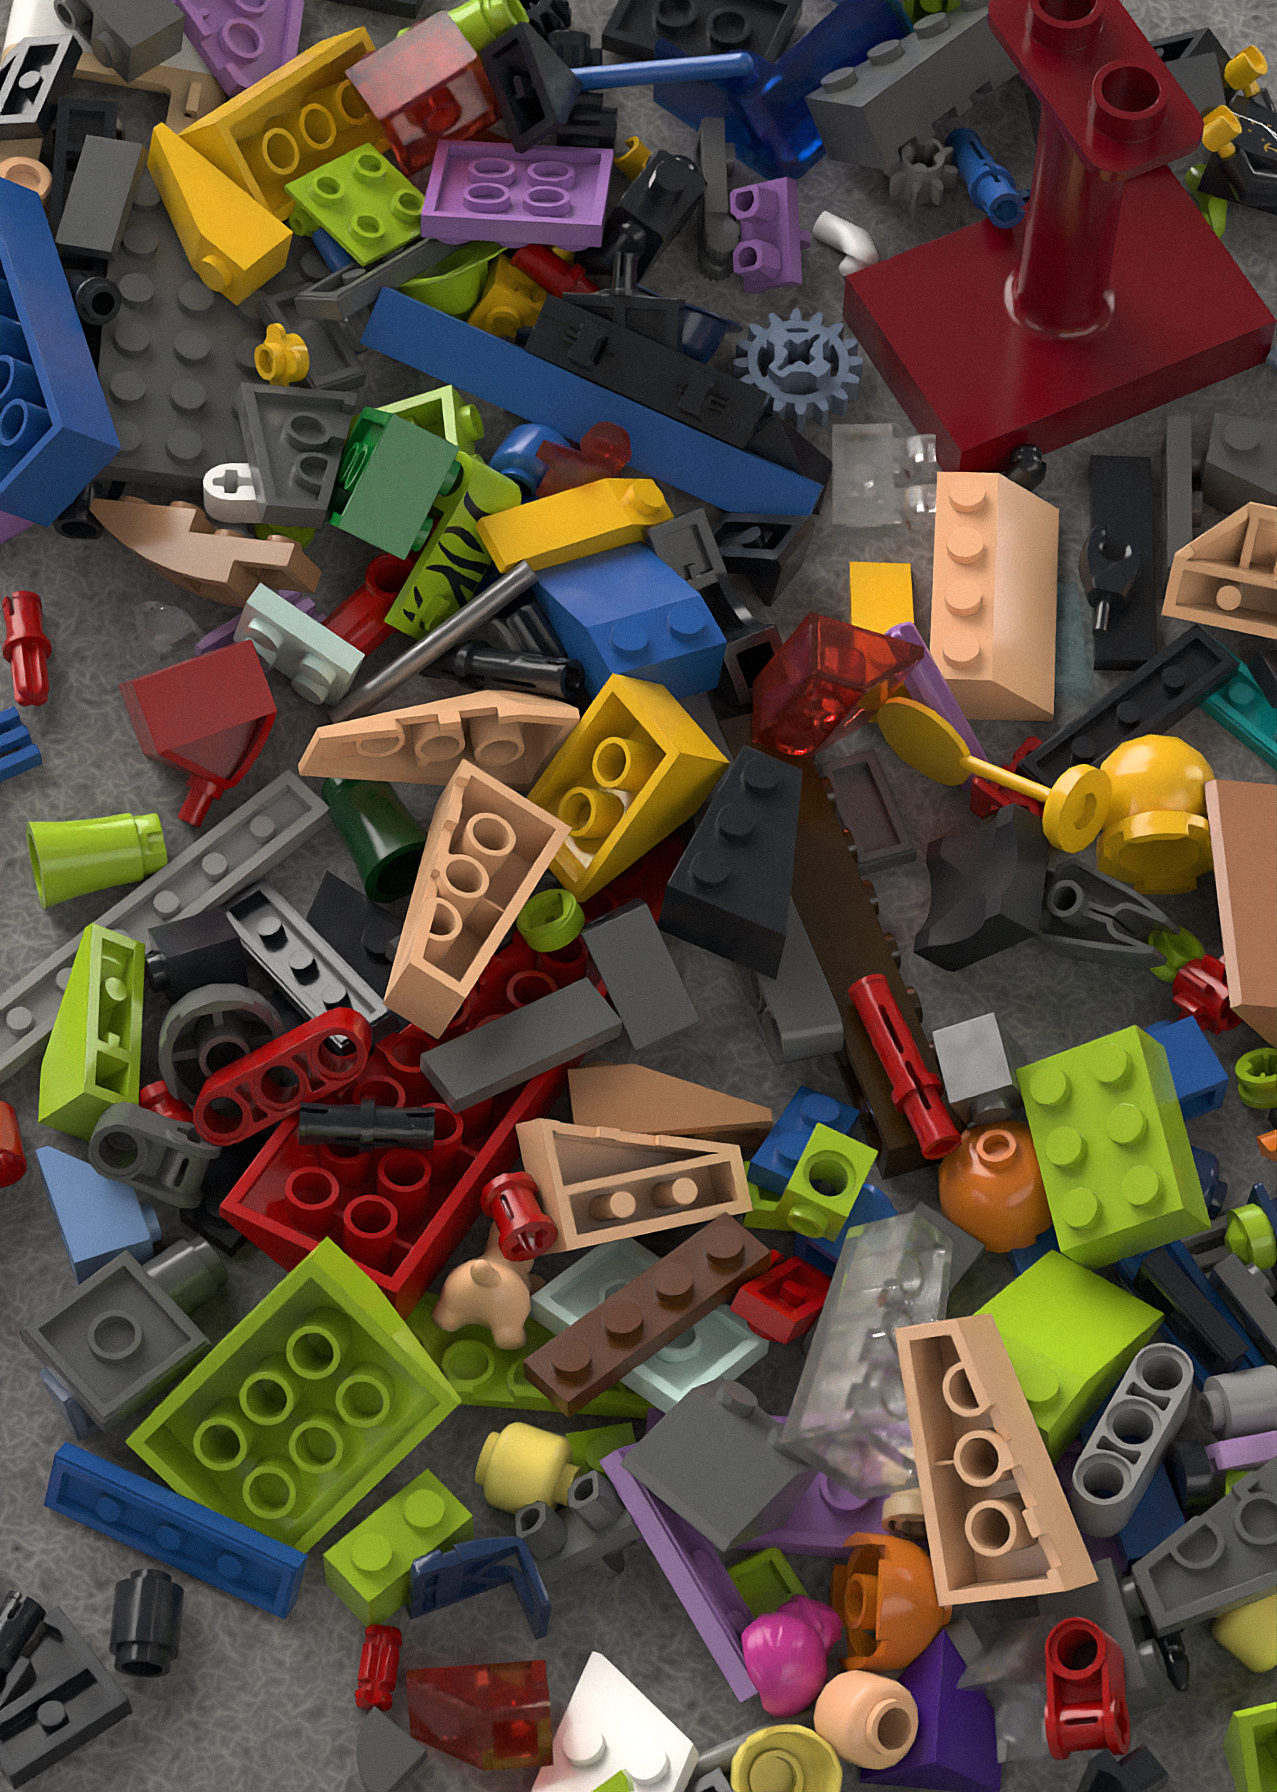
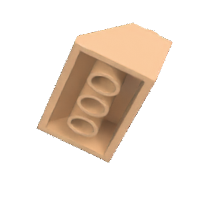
M937 472L930 654L966 719L1053 722L1059 509L1000 473Z

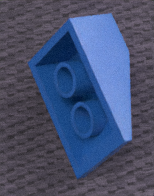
M641 541L534 571L540 580L534 583L531 589L569 659H577L582 663L585 670L584 686L592 701H594L612 673L662 684L676 700L718 687L727 640L701 594Z

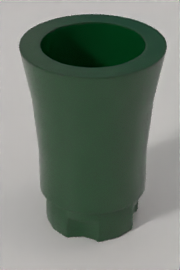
M328 777L322 786L321 796L329 806V817L341 835L356 865L367 897L377 903H391L411 894L414 889L428 833L400 800L390 782Z

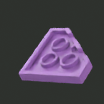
M171 0L185 14V35L229 97L234 98L297 57L304 0Z

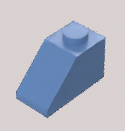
M49 1146L35 1150L40 1176L77 1285H80L125 1250L140 1265L154 1257L152 1243L162 1240V1233L151 1202L139 1205L133 1187L103 1177L87 1162Z

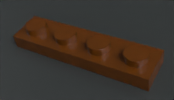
M724 1212L524 1359V1377L563 1414L570 1418L629 1374L634 1368L641 1365L735 1295L741 1286L770 1269L771 1251L732 1216Z

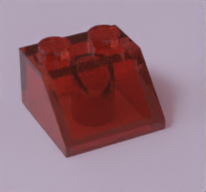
M442 9L430 18L417 21L406 33L379 50L368 52L357 64L345 71L360 105L399 170L407 179L433 164L439 140L469 141L503 119L496 96L479 56L445 9Z
M809 612L753 680V742L779 749L786 754L799 755L810 759L866 725L924 658V647Z

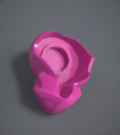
M803 1594L792 1595L789 1601L781 1604L775 1613L763 1612L759 1614V1617L743 1631L741 1638L747 1674L759 1692L762 1708L771 1716L788 1718L797 1715L813 1704L814 1700H817L820 1696L828 1674L827 1657L831 1653L834 1643L842 1637V1621L830 1606L817 1600H810Z

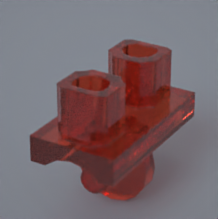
M599 422L591 427L587 434L581 438L580 447L582 451L543 440L535 456L546 463L549 469L538 487L536 495L542 499L604 478H623L620 470L632 456L631 441L627 431L622 426L612 422Z

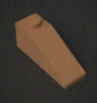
M594 1061L585 1064L581 1068L567 1069V1100L570 1124L589 1127L601 1126L648 1135L661 1134L735 1144L740 1146V1151L759 1150L772 1130L773 1119L770 1108L634 1063L616 1065L610 1061Z

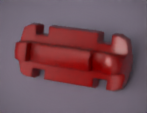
M371 1624L365 1629L364 1635H366L365 1642L367 1643L362 1646L357 1677L359 1689L355 1690V1702L361 1709L371 1711L375 1706L381 1712H385L393 1705L391 1693L395 1691L400 1660V1649L397 1647L402 1646V1633L400 1629L394 1626Z

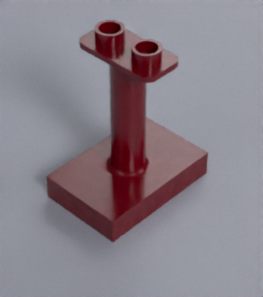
M1120 0L989 1L987 23L990 30L1042 104L1029 202L1025 203V206L1021 207L1025 211L1023 219L1012 228L1002 229L994 226L990 219L987 218L846 275L842 317L943 472L1002 473L1012 466L1009 458L1016 446L1034 444L1042 450V455H1045L1265 363L1270 353L1277 320L1167 165L1170 162L1188 156L1198 149L1202 142L1204 121L1199 111Z

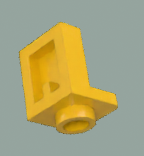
M503 253L497 255L488 268V278L485 282L483 297L466 320V323L499 338L503 334L516 337L517 329H522L524 325L534 327L548 295L547 291L516 267H512L509 264L511 258Z

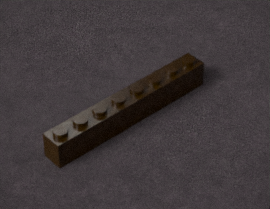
M790 703L718 721L734 761L743 745H746L803 770L791 897L842 1019L844 1030L843 1048L841 1052L832 1054L853 1107L860 1110L858 1119L868 1145L878 1151L875 1162L882 1180L940 1164L943 1157L933 1160L924 1158L920 1143L906 1114L897 1112L890 1097L894 1088L872 1045L860 1015L848 996L849 988L859 979L872 974L886 976L890 991L912 1033L928 1071L937 1074L944 1087L941 1098L956 1130L961 1134L967 1129L968 1124L963 1121L949 1103L934 1040L927 1042L921 1027L923 1012L919 996L913 986L905 987L899 973L901 958L897 942L892 933L883 934L877 919L879 903L874 886L869 879L861 880L855 865L858 861V854L854 837L848 827L840 828L835 816L836 797L832 783L826 775L819 777L813 762L816 755L815 746L808 726L805 724L798 725Z

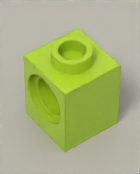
M818 1122L774 1214L786 1219L789 1226L802 1235L812 1238L824 1237L835 1242L848 1218L878 1151ZM819 1179L828 1182L833 1186L837 1195L824 1196L819 1194L811 1186L810 1180Z

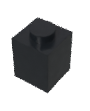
M222 908L148 929L152 954L144 956L145 972L154 993L163 991L172 1007L188 992L210 984H238L249 988L240 936Z

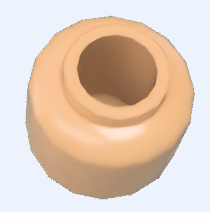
M858 1670L839 1674L826 1684L817 1699L813 1717L815 1733L833 1746L839 1760L875 1770L893 1766L907 1755L915 1741L919 1724L917 1705L910 1691L895 1680Z

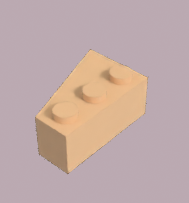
M542 1118L515 1125L525 1172L533 1177L538 1187L535 1197L542 1213L551 1217L558 1230L555 1243L542 1255L569 1251L718 1218L724 1212H727L729 1215L753 1211L739 1145L661 1134L648 1135L626 1132L616 1128L574 1125Z

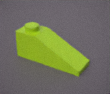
M93 922L85 927L41 1065L38 1123L90 1142L97 1120L103 1110L112 1104L121 1102L138 1105L145 966L144 943Z

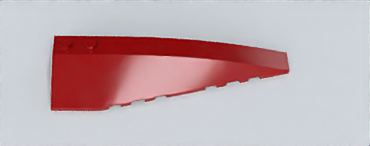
M671 832L586 902H578L585 916L584 924L639 897L647 903L658 927L666 884L685 852L679 834ZM517 930L513 934L512 943L497 955H492L439 1040L411 1023L398 1034L393 1032L375 1044L374 1053L368 1057L362 1073L356 1079L313 1102L334 1105H361V1099H375V1105L435 1107L433 1151L400 1147H373L372 1153H359V1147L298 1145L300 1110L285 1117L221 1203L219 1215L288 1273L328 1236L377 1284L405 1322L482 1212L479 1198L482 1195L483 1187L492 1179L509 1173L520 1157L521 1150L515 1125L538 1118L545 1119L567 1085V1069L578 1068L587 1052L457 1114L453 1113L420 1070L421 1054L586 977L614 1010L615 1006L581 934L579 933L572 942L558 950L538 952L527 945L523 936Z

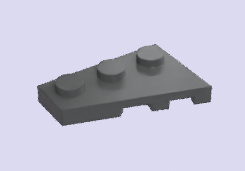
M1277 1455L1254 1474L1252 1471L1231 1487L1229 1494L1200 1517L1195 1515L1131 1566V1576L1157 1638L1277 1594Z

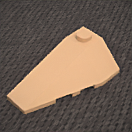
M508 689L499 691L484 690L317 728L298 764L299 774L302 776L447 786L464 758L512 790L531 792L580 720L579 710L545 694L521 693Z

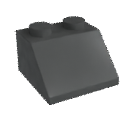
M721 1377L692 1388L626 1454L620 1465L719 1549L726 1552L784 1526L825 1464V1461L809 1449L810 1443L800 1431L788 1424L778 1423L758 1407L756 1396L748 1388L738 1382Z

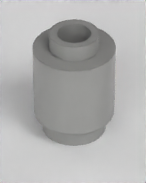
M1266 1365L1208 1377L1205 1381L1203 1392L1198 1394L1196 1400L1197 1414L1202 1428L1207 1433L1212 1432L1219 1442L1276 1431L1277 1368L1273 1365Z

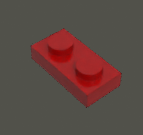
M794 1255L741 1286L729 1310L745 1319L748 1327L756 1335L766 1340L781 1342L786 1345L809 1331L818 1316L834 1299L839 1297L845 1301L850 1289L802 1258Z

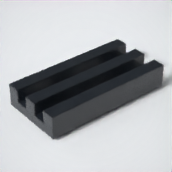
M1160 1246L1143 1259L1132 1282L1133 1287L1149 1305L1164 1313L1163 1322L1210 1376L1236 1372L1240 1367L1239 1364L1245 1358L1244 1355L1250 1348Z

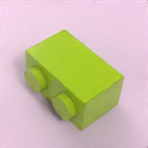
M427 1468L323 1554L326 1585L366 1627L371 1624H381L407 1602L410 1570L414 1559L437 1549L441 1553L452 1550L453 1544L474 1540L473 1515Z

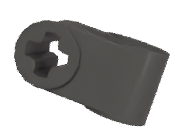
M121 1102L112 1104L103 1110L98 1118L89 1142L88 1156L90 1164L103 1177L150 1193L170 1205L191 1209L201 1205L204 1198V1192L200 1188L211 1159L218 1158L224 1146L213 1145L205 1141L197 1133L192 1123L171 1119L142 1108L137 1104ZM112 1132L126 1133L133 1137L138 1147L128 1151L118 1150L111 1146L106 1135ZM185 1158H188L189 1161L186 1166V1169L184 1171H180L179 1169L181 1167L183 1160Z

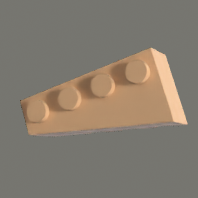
M464 758L437 800L383 1001L384 1006L438 1040L466 999L572 827Z
M992 1313L895 1328L938 1605L947 1606L1065 1592L1099 1581Z

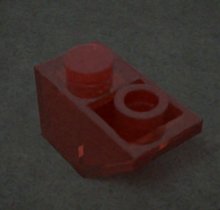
M546 1659L406 1670L409 1726L412 1738L482 1771L554 1766Z

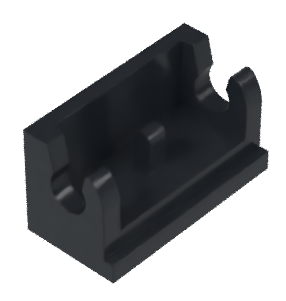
M637 897L627 902V904L584 924V930L580 934L591 954L615 1009L623 1021V1026L635 1051L700 1021L647 903Z

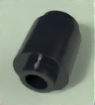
M139 1569L131 1572L130 1578L121 1580L115 1585L109 1651L115 1656L114 1668L120 1673L134 1677H161L170 1672L171 1661L178 1657L184 1589L180 1585L171 1582L172 1577L167 1572L156 1569Z

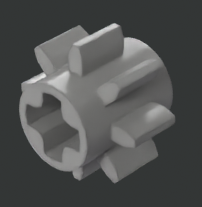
M932 137L921 146H912L911 142L901 146L898 152L901 160L890 169L884 170V174L891 177L889 195L896 196L900 194L902 198L910 202L912 209H915L918 204H925L931 201L937 206L941 205L944 188L953 189L956 186L958 169L951 166L953 148L951 146L943 148Z

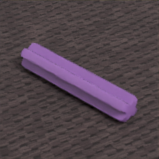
M909 621L891 627L882 635L881 642L912 699L934 710L951 724L965 741L973 757L990 763L915 624ZM971 773L967 780L960 784L961 788L966 792L971 791L972 779L978 775ZM983 778L988 783L991 782L990 780Z

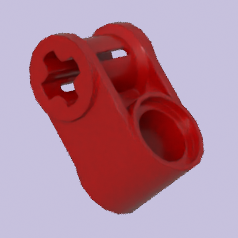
M1072 1617L1062 1620L1052 1628L1046 1638L1044 1650L1047 1680L1045 1730L1051 1756L1054 1760H1068L1071 1752L1103 1750L1105 1748L1109 1749L1113 1756L1127 1755L1130 1747L1131 1729L1125 1695V1659L1122 1648L1113 1637L1086 1618ZM1096 1641L1098 1650L1093 1663L1086 1669L1073 1670L1072 1660L1077 1648L1083 1643Z

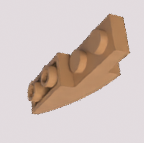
M123 495L119 497L118 501L93 498L89 508L100 523L154 573L173 585L199 597L225 605L244 608L247 600L260 583L271 589L315 593L322 572L303 553V546L297 541L280 535H270L267 541L248 539L235 531L216 529L205 519L206 513L202 509L187 502L173 501L169 507L151 505L140 498Z

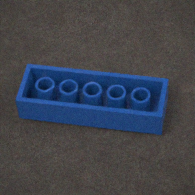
M0 177V510L49 527L65 508L75 501L79 493L112 461L114 456L121 450V446L39 193Z

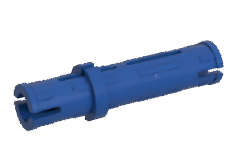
M963 127L952 131L945 139L944 145L953 148L952 163L968 185V195L973 204L981 211L987 212L992 224L998 228L1008 229L1019 224L1025 215L1024 209H1021L1022 206H1025V202L1016 192L1015 180L1006 168L996 165L975 131Z

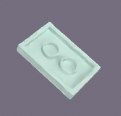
M631 1237L601 1243L530 1297L531 1310L529 1316L557 1336L661 1258ZM723 1303L619 1381L667 1414L692 1388L721 1377L726 1380H735L768 1353L769 1340L756 1335L748 1327L745 1319L729 1310L730 1306Z

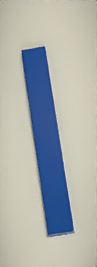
M382 287L359 342L533 423L548 426L568 439L731 513L811 517L824 488L823 485L532 354L521 347L389 287Z

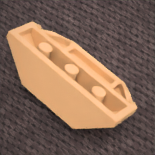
M1249 502L1175 552L1161 615L1277 640V507Z

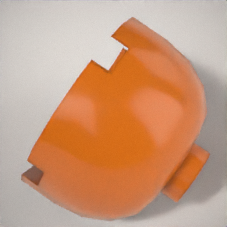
M1006 1118L1003 1121L985 1125L975 1124L965 1129L960 1134L962 1137L960 1147L943 1157L939 1167L938 1187L943 1217L983 1243L987 1251L996 1253L1011 1252V1249L1026 1248L1036 1244V1236L1047 1231L1052 1226L1053 1220L1029 1123Z
M858 1531L849 1536L842 1546L854 1548L848 1565L835 1564L830 1581L828 1606L838 1614L842 1621V1628L845 1626L849 1657L837 1659L843 1668L850 1671L883 1673L900 1670L911 1665L940 1634L942 1626L949 1624L952 1605H938L931 1557L927 1551L904 1538L884 1533ZM862 1630L876 1631L875 1639Z

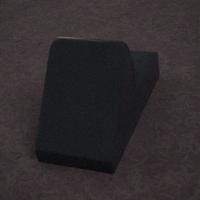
M723 512L711 530L727 573L745 574L763 603L771 607L802 567L815 524L810 516Z

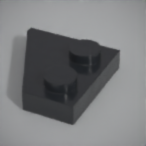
M73 34L23 38L5 56L4 62L0 66V141L47 137L58 111L59 97H64L83 53L82 47Z

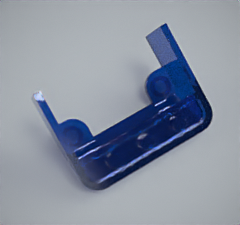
M832 0L838 6L774 64L752 51L731 50L723 54L744 52L752 57L754 67L750 74L740 77L654 84L653 101L697 132L699 131L701 119H704V117L724 118L725 142L735 143L736 159L767 180L771 181L783 177L797 180L827 154L804 97L821 88V80L826 75L841 68H854L869 59L867 53L875 46L890 40L900 41L914 33L915 30L900 0ZM663 37L655 43L654 61L691 57Z

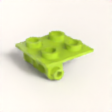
M369 142L284 185L283 190L296 202L293 214L289 217V224L293 232L298 236L305 235L311 237L317 230L323 228L363 267L421 236V213L425 196Z

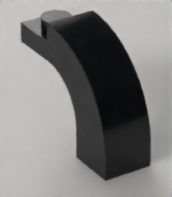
M694 508L641 530L646 546L701 594L727 640L718 687L712 689L720 699L730 705L743 706L797 683L776 624H763L757 621L739 598L723 563L704 508Z

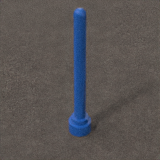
M740 52L570 68V70L583 83L581 91L746 76L753 70L754 61L749 54ZM485 68L483 92L486 103L492 111H500Z

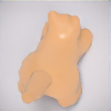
M494 1221L489 1231L484 1254L452 1269L441 1289L440 1299L431 1312V1319L437 1327L450 1332H454L466 1324L482 1325L491 1331L496 1346L502 1349L514 1350L523 1347L528 1340L524 1323L531 1310L530 1297L546 1285V1281L537 1274L529 1273L535 1258L522 1262L511 1261L503 1256L498 1246L500 1232ZM529 1233L531 1237H534L535 1233Z

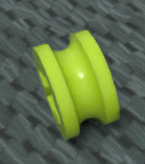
M1255 1049L1244 1054L1235 1065L1236 1077L1239 1081L1238 1091L1240 1100L1245 1105L1253 1108H1276L1277 1049Z

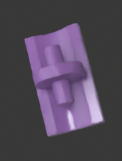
M783 177L732 190L730 192V211L737 220H740L741 242L738 243L733 251V268L735 273L743 276L744 292L760 294L773 288L801 285V250L807 249L812 245L811 232L799 229L797 180Z

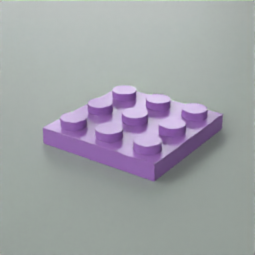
M439 140L421 213V237L436 238L442 243L451 245L463 244L470 240L496 241L497 244L508 248H520L530 243L556 245L558 248L566 251H582L589 247H601L613 175L614 149L535 145L521 154L515 152L513 144Z

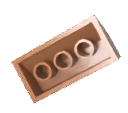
M1214 779L1205 782L1204 786L1230 1008L1273 1048L1277 1049V785Z

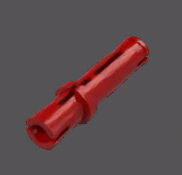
M872 974L859 979L849 988L848 996L851 1002L854 1003L872 1041V1045L894 1088L890 1097L897 1112L906 1114L920 1143L924 1158L933 1160L951 1154L962 1144V1137L959 1131L956 1130L941 1098L944 1087L938 1075L928 1071L912 1033L890 991L886 976Z

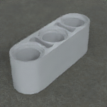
M1167 1343L1151 1344L1143 1348L1135 1356L1075 1465L1072 1475L1070 1510L1078 1529L1087 1535L1098 1538L1111 1537L1127 1525L1163 1461L1168 1445L1175 1439L1188 1414L1194 1370L1191 1359L1179 1347ZM1162 1382L1169 1384L1173 1389L1160 1391L1153 1389L1149 1384ZM1133 1435L1140 1437L1145 1442L1132 1445L1124 1443L1118 1438ZM1094 1489H1105L1111 1491L1116 1496L1100 1499L1088 1492Z

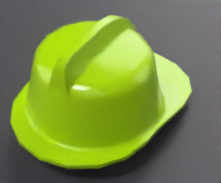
M474 240L401 284L397 289L404 295L463 321L469 317L483 297L485 282L488 278V260L499 255L508 247H503L497 244L496 241Z

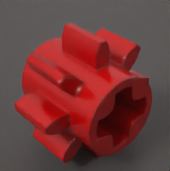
M1206 953L1202 959H1192L1179 970L1172 985V1002L1182 1008L1177 1018L1178 1021L1193 1015L1202 1032L1208 1029L1215 1035H1219L1222 1030H1232L1243 1021L1230 1008L1224 954L1217 960Z

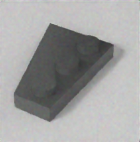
M240 383L235 401L262 524L322 528L358 393Z

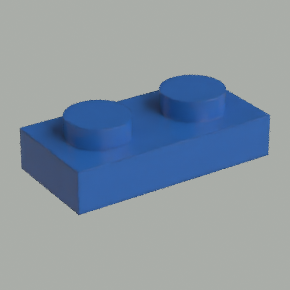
M801 1085L751 1160L746 1177L747 1181L782 1196L817 1123L819 1122L851 1137L857 1125L860 1110ZM810 1180L811 1186L816 1191L822 1180Z

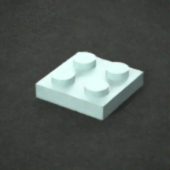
M261 583L247 600L233 636V640L236 642L252 639L262 668L270 669L273 666L292 679L291 686L299 695L318 705L324 701L334 707L343 699L365 656L364 653Z

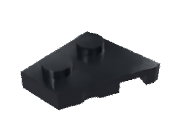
M59 1606L48 1613L43 1621L46 1628L45 1633L28 1659L22 1656L19 1657L6 1677L5 1689L0 1694V1771L14 1790L133 1713L128 1697Z

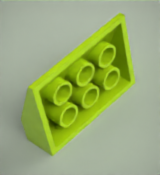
M327 1236L142 1419L125 1442L179 1495L298 1551L306 1553L460 1404L462 1399L377 1284Z

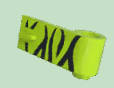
M458 451L454 459L461 463L454 484L445 496L437 493L432 504L445 513L384 619V622L419 641L468 604L492 561L491 555L475 528L479 519L521 505L522 495L520 488L513 480L461 451Z

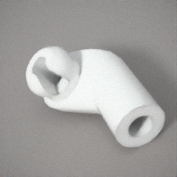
M827 211L822 212L814 225L812 236L847 254L839 265L841 275L846 277L848 274L880 261L874 243L865 230Z

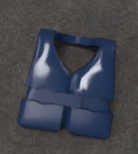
M489 1537L453 1544L451 1551L441 1553L437 1549L414 1559L411 1565L410 1586L406 1605L411 1620L511 1582L535 1639H539L547 1635L552 1604L528 1545L520 1537ZM516 1553L523 1574L515 1567L495 1564Z

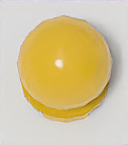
M1149 734L1121 743L1100 767V770L1105 771L1111 780L1112 797L1108 815L1101 828L1103 833L1097 840V870L1115 880L1134 884V890L1141 895L1191 892L1197 889V877L1209 871L1215 874L1204 786L1205 782L1215 779L1213 770L1199 751L1178 737Z

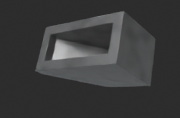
M995 1012L932 1032L949 1103L966 1124L974 1122L975 1124L985 1125L1003 1121L1012 1114V1110L1024 1106L1015 1069L1029 1065L1028 1058Z

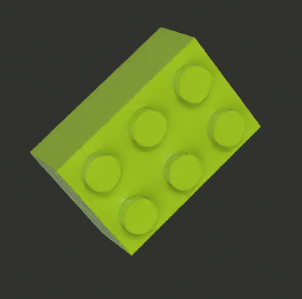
M1133 1025L1015 1069L1061 1253L1092 1271L1118 1262V1260L1132 1257L1212 1228L1165 1047L1137 1025Z

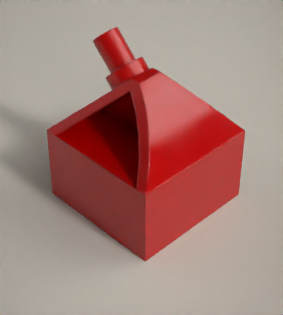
M252 639L232 643L118 684L143 754L190 775L185 784L190 788V791L177 818L197 828L201 827L213 799L220 801L224 790L235 787L250 770L262 751L277 714V708Z

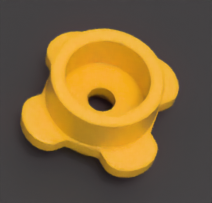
M279 323L270 324L267 327V337L264 343L255 349V365L259 375L263 379L269 380L270 385L289 387V383L301 381L306 377L309 370L308 349L299 335L295 333L286 334L284 327Z

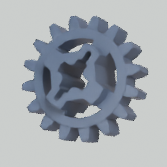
M792 309L789 321L782 322L780 317L773 312L768 314V326L766 329L754 323L748 327V340H738L736 344V359L733 360L732 377L771 394L762 415L769 412L773 416L778 415L783 420L791 419L796 430L803 431L806 419L813 418L823 428L827 426L829 411L842 417L847 414L848 400H857L859 396L863 358L857 357L858 341L856 338L843 340L844 325L838 322L826 328L823 326V313L817 312L810 321H804L799 309ZM831 361L837 371L835 378L830 375L831 365L829 363ZM760 363L765 365V373L768 374L765 378L762 377L759 371Z

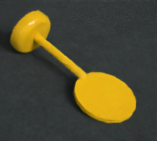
M903 697L887 699L878 711L879 728L891 748L904 762L935 782L949 786L963 784L970 774L973 773L1045 803L1042 819L1043 831L1052 846L1071 854L1077 853L1093 842L1103 827L1112 797L1111 780L1105 771L1087 764H1080L1064 772L1052 789L973 757L965 741L951 724L934 710L915 700Z

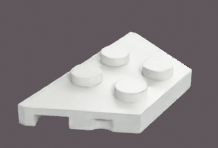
M592 1651L531 1792H592L621 1769H626L633 1779L634 1791L632 1792H684L698 1761L699 1754L694 1744L601 1653Z

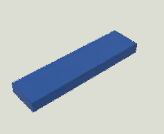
M65 1442L55 1453L44 1506L284 1620L292 1611L301 1586L308 1559L307 1554L71 1443Z

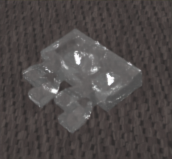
M893 424L832 425L833 539L894 538V522H901L902 525L910 530H935L936 484L916 485L910 488H894L893 472H901L904 477L910 480H936L935 434L915 435L909 438H893Z

